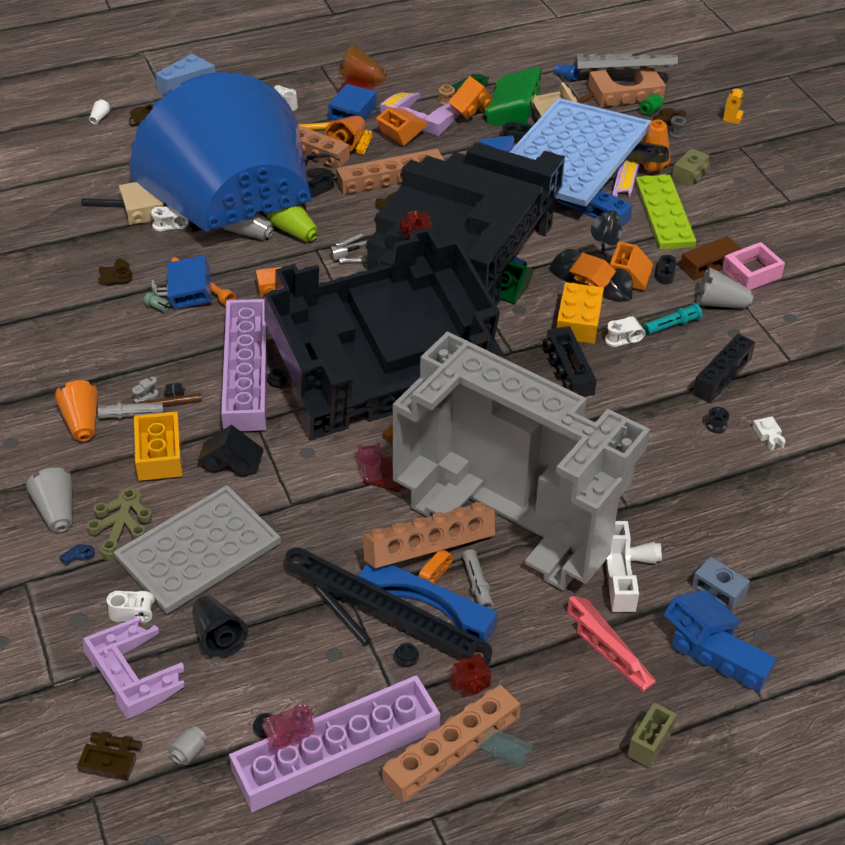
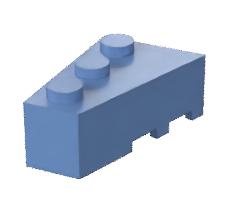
M190 54L155 73L157 91L165 95L170 89L175 90L180 87V83L203 74L214 73L215 66L194 54Z

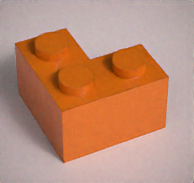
M469 76L448 103L455 111L468 120L470 116L474 115L476 109L484 113L486 106L489 107L492 97L482 84Z

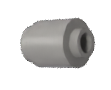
M196 726L186 729L170 745L171 759L179 765H188L205 747V742L207 741L205 733Z

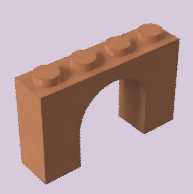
M641 66V68L636 69L634 81L637 85L634 86L616 84L611 80L606 70L590 72L588 87L591 92L593 91L594 97L601 108L640 103L651 94H659L664 99L666 85L655 68H647V66Z

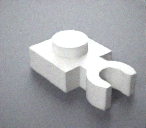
M773 416L753 421V429L761 441H768L767 446L771 451L774 450L775 443L784 448L785 439L781 436L782 430Z

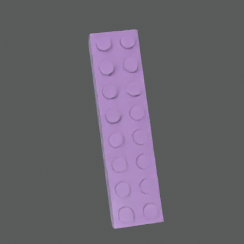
M264 299L227 300L221 411L223 429L232 424L240 431L266 430L268 327L264 320Z
M416 675L229 754L231 771L252 813L425 737L428 732L440 727V712Z

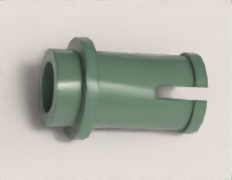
M155 292L147 293L144 298V303L148 307L157 308L164 313L169 309L162 305L164 304L168 307L171 305L169 300L157 296Z

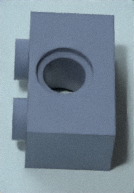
M710 557L695 572L692 588L698 592L707 590L732 612L747 595L750 581L743 575L725 566L722 562Z

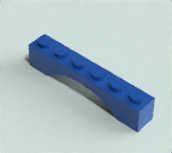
M367 563L358 575V577L399 598L417 600L434 607L447 616L456 627L486 642L496 628L497 612L491 608L475 603L467 597L455 594L447 588L435 585L425 578L415 576L405 569H400L391 564L374 568Z

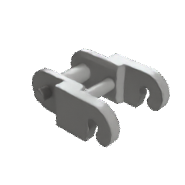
M152 280V291L157 296L168 297V284L166 285L167 287L157 288L155 280Z
M151 377V381L147 378L140 381L139 385L132 389V392L136 394V397H134L135 403L158 397V390L153 389L154 394L147 391L149 387L156 384L157 380L155 377Z

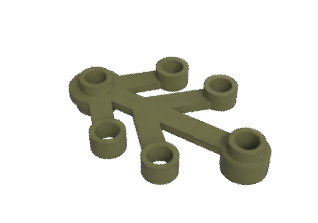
M124 489L119 493L118 499L107 504L100 502L94 506L95 515L99 518L108 515V512L121 507L118 512L100 521L92 519L87 523L88 532L92 535L99 534L101 530L114 524L109 539L105 540L100 548L102 557L105 560H115L114 551L119 549L118 540L124 525L131 531L133 539L146 533L144 526L138 525L130 516V509H133L138 514V519L141 523H148L152 520L151 510L141 505V494L137 489Z

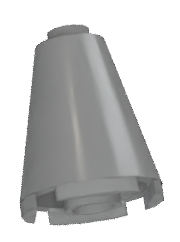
M259 212L255 213L254 218L222 227L226 231L261 240L270 238L274 232L273 224Z
M709 267L702 277L699 286L701 296L697 295L696 303L700 306L745 309L751 305L753 295L750 289Z
M63 468L43 469L39 471V475L33 478V475L29 477L26 482L27 490L49 529L57 533L65 532L72 525L71 473L69 471L66 473Z

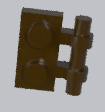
M106 731L101 733L92 732L90 742L97 744L85 745L77 764L78 771L128 781L137 759L136 753L130 751H140L142 741L134 740L132 736L124 735V737L113 736L111 732ZM109 745H110V746L119 747V749H112V748H108V747H109Z

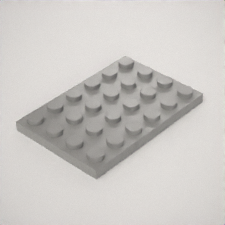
M226 485L114 551V557L145 591L154 595V601L168 614L279 545L281 537Z

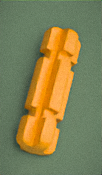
M371 130L363 131L355 148L357 155H364L372 138Z

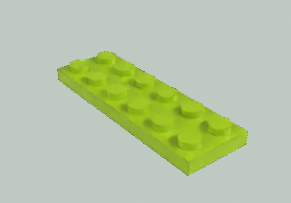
M662 174L636 177L635 184L659 250L696 247L697 241L671 175Z

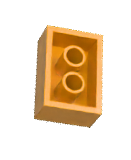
M565 282L557 328L570 326L578 342L595 344L604 287Z
M178 412L134 416L135 465L138 481L183 476Z

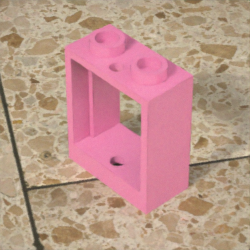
M762 242L725 255L722 271L732 280L752 290L782 278L785 263ZM758 259L766 267L751 272L743 264Z

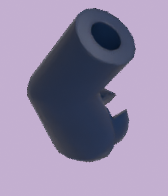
M77 544L59 556V559L64 566L75 559L89 560L95 554L94 548L91 545Z

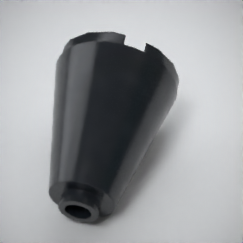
M202 596L196 600L193 605V612L204 652L209 657L219 656L220 658H226L239 651L245 644L243 642L245 636L248 637L249 633L244 620L212 596Z

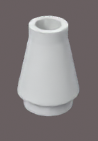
M105 100L96 101L89 121L97 125L110 112V105Z
M653 541L636 547H630V561L652 564L661 562V543Z

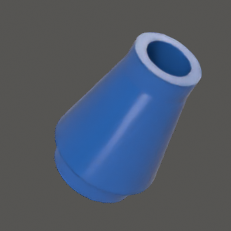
M557 64L554 72L572 81L579 77L580 69L575 64Z

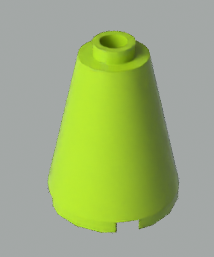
M301 204L278 210L271 214L268 213L267 220L274 227L305 242L315 240L318 235V227Z

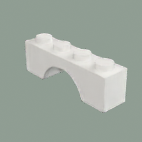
M628 521L615 522L611 552L605 560L612 612H636L638 603L637 577L632 575L630 562L631 538Z

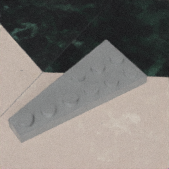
M577 54V63L581 71H590L591 68L607 70V67H614V69L619 70L624 69L625 66H631V69H639L641 66L657 68V65L674 67V64H678L677 55H654L653 58H650L647 54H640L637 58H634L632 54H605L603 57L597 54H590L587 57H583V54Z

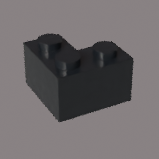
M231 424L204 442L198 461L213 473L229 465L245 477L258 469L264 449Z

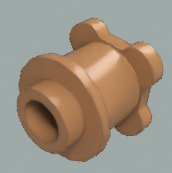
M449 84L441 86L438 90L440 96L437 97V101L441 103V106L448 104L455 93V88Z

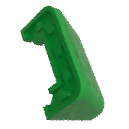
M533 67L504 75L497 79L496 90L489 107L486 106L485 109L487 124L503 126L508 122L528 124V115L531 113V105L535 94L536 96L540 95L542 68Z

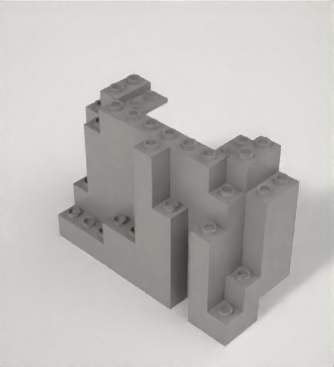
M447 331L420 357V378L393 403V480L411 490V508L427 517L437 512L445 513L452 511L453 508L462 507L469 499H472L475 502L485 503L494 509L496 513L543 537V540L527 557L525 564L543 573L546 582L564 591L573 578L587 584L610 555L619 498L631 485L634 465L647 450L650 429L610 409H607L596 422H593L584 417L587 398Z

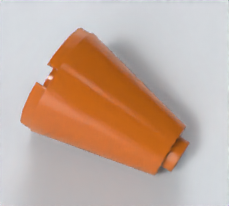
M360 116L337 119L327 125L325 133L326 136L349 144L350 152L356 147L366 124Z
M657 119L650 122L642 142L668 147L669 159L664 163L647 162V164H644L641 160L640 164L644 165L643 168L651 171L663 170L664 166L667 165L668 167L671 161L667 125L662 120Z
M77 380L68 382L63 389L60 390L59 387L56 390L55 400L74 439L85 442L95 435L98 402L97 387L95 385L94 387L91 386L88 381Z

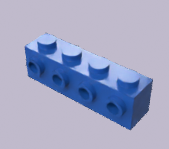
M601 190L598 191L587 206L558 199L559 203L594 219L611 210H615L621 219L622 227L631 219L632 204Z

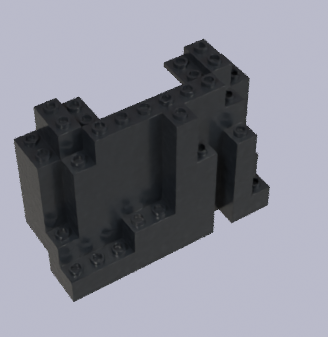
M475 142L471 148H468L466 155L454 152L446 161L431 156H426L422 162L410 160L401 169V187L393 193L391 199L375 215L376 232L366 242V264L368 270L392 264L395 243L409 240L411 232L429 227L439 245L455 240L460 242L496 306H498L501 295L502 271L536 224L539 225L538 235L544 237L552 228L555 196L562 188L565 156L544 150L541 156L534 160Z
M429 227L411 232L409 240L395 243L392 264L319 283L318 265L305 267L300 270L297 269L295 264L275 269V290L264 293V320L292 377L291 390L300 407V422L309 441L349 429L350 417L360 413H364L368 423L393 415V403L420 378V357L447 331L505 359V355L495 339L500 311L460 242L455 240L439 245Z

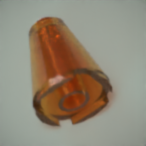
M352 45L348 48L343 56L345 62L340 64L339 73L341 75L377 85L385 81L387 74H385L386 71L382 66L358 46Z

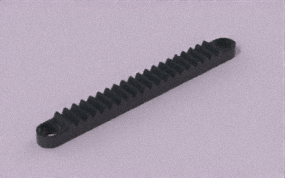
M517 122L505 123L502 127L503 136H513L514 140L519 142L533 125ZM639 142L624 161L629 158L631 162L636 159L638 163L642 160L644 164H647V162L664 163L669 159V149L663 145Z
M295 547L287 551L285 555L286 568L300 576L304 582L308 580L312 586L316 584L319 589L324 588L326 592L333 593L335 598L339 596L343 602L349 601L351 606L356 605L360 611L364 609L366 614L372 613L376 619L380 617L384 623L389 622L391 627L397 626L399 631L405 630L407 635L413 634L415 639H422L424 644L430 643L432 648L438 647L442 653L446 651L449 657L455 656L459 662L463 660L475 667H485L490 664L493 651L491 645L486 641L303 548ZM300 557L303 561L301 563H293L291 559ZM482 650L487 655L479 658L474 655V652Z

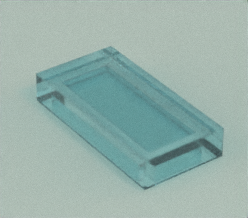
M490 728L484 733L486 737L482 742L479 743L477 741L478 751L521 769L524 767L533 748V744L494 728Z

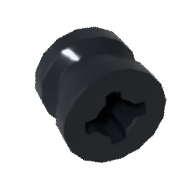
M722 407L711 408L706 421L707 429L718 434L726 431L727 422L730 417L729 412Z

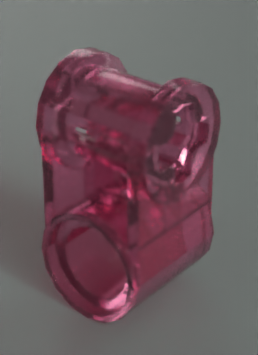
M376 442L375 445L368 446L358 444L359 464H361L363 479L367 482L379 481L382 478L380 443Z
M297 705L282 713L272 715L263 722L262 727L272 748L275 750L283 749L313 734L315 725L313 712L309 706Z

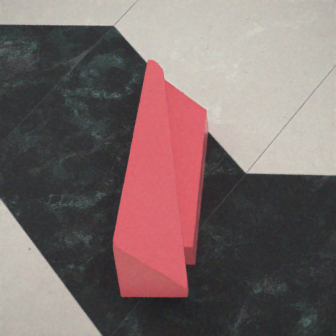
M576 596L569 598L567 613L578 622L577 633L642 692L656 683L654 677L589 600Z

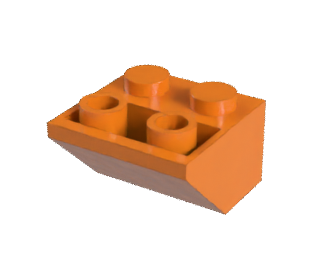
M387 108L376 117L381 132L403 146L428 125L425 120L406 109Z
M618 242L610 266L613 269L621 268L628 271L633 280V288L645 290L653 263L637 245Z

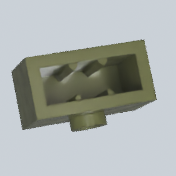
M691 148L674 164L672 179L691 187L696 181H699L704 173L708 172L710 168V155Z
M654 702L643 721H638L627 756L651 768L673 732L677 714Z

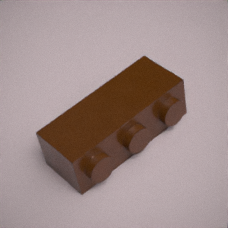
M725 236L683 253L680 269L693 281L703 277L709 267L717 271L722 270L725 255L742 248L731 238Z

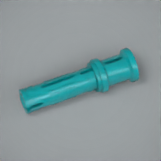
M692 303L690 307L678 308L673 314L644 323L643 329L647 335L677 324L686 325L691 320H700L702 318V311L697 303Z

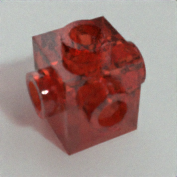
M418 210L407 212V216L403 217L402 222H400L401 232L405 233V238L410 237L411 232L429 227L432 231L429 212L418 213Z
M477 654L470 658H463L453 664L451 681L456 690L459 689L462 695L466 697L470 694H478L483 689L490 687L491 671L482 656Z

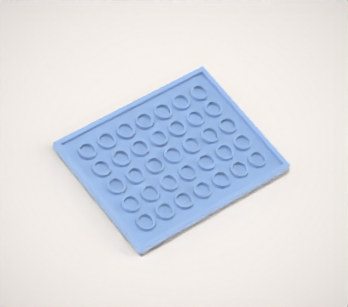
M558 98L514 146L510 153L534 160L540 157L544 150L565 156L562 188L555 198L587 206L644 137L652 121Z

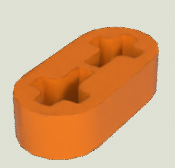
M444 549L438 551L421 569L418 577L425 578L434 584L450 567L453 561V554Z

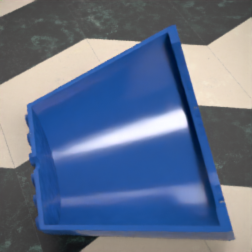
M214 72L191 78L180 83L181 86L177 89H170L165 93L163 99H158L152 105L154 108L145 120L140 122L137 128L136 138L131 145L132 154L129 157L131 180L137 182L146 191L204 231L254 218L255 213L258 211L268 214L312 201L296 117L282 95L272 86L260 81L256 77L244 76L242 73L237 72L235 74Z

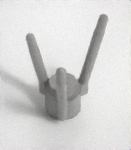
M363 234L336 243V246L330 247L333 260H339L340 264L366 263V259L345 258L349 256L348 250L366 245L367 241L346 246L362 238Z

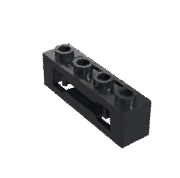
M571 327L547 330L544 347L550 353V359L552 364L556 366L558 377H561L563 380V387L583 397L595 395L597 380Z
M737 334L696 376L692 395L711 404L752 360L756 342Z

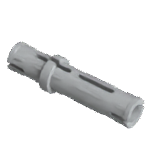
M121 402L117 403V405H98L99 419H123V417L163 413V402L122 404Z
M472 549L467 550L463 553L462 557L472 583V594L476 597L478 604L493 609L494 603L489 593L490 585L485 581L477 552Z

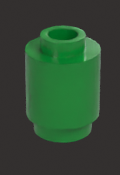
M659 94L649 95L640 102L641 112L646 116L652 115L662 107L663 98Z

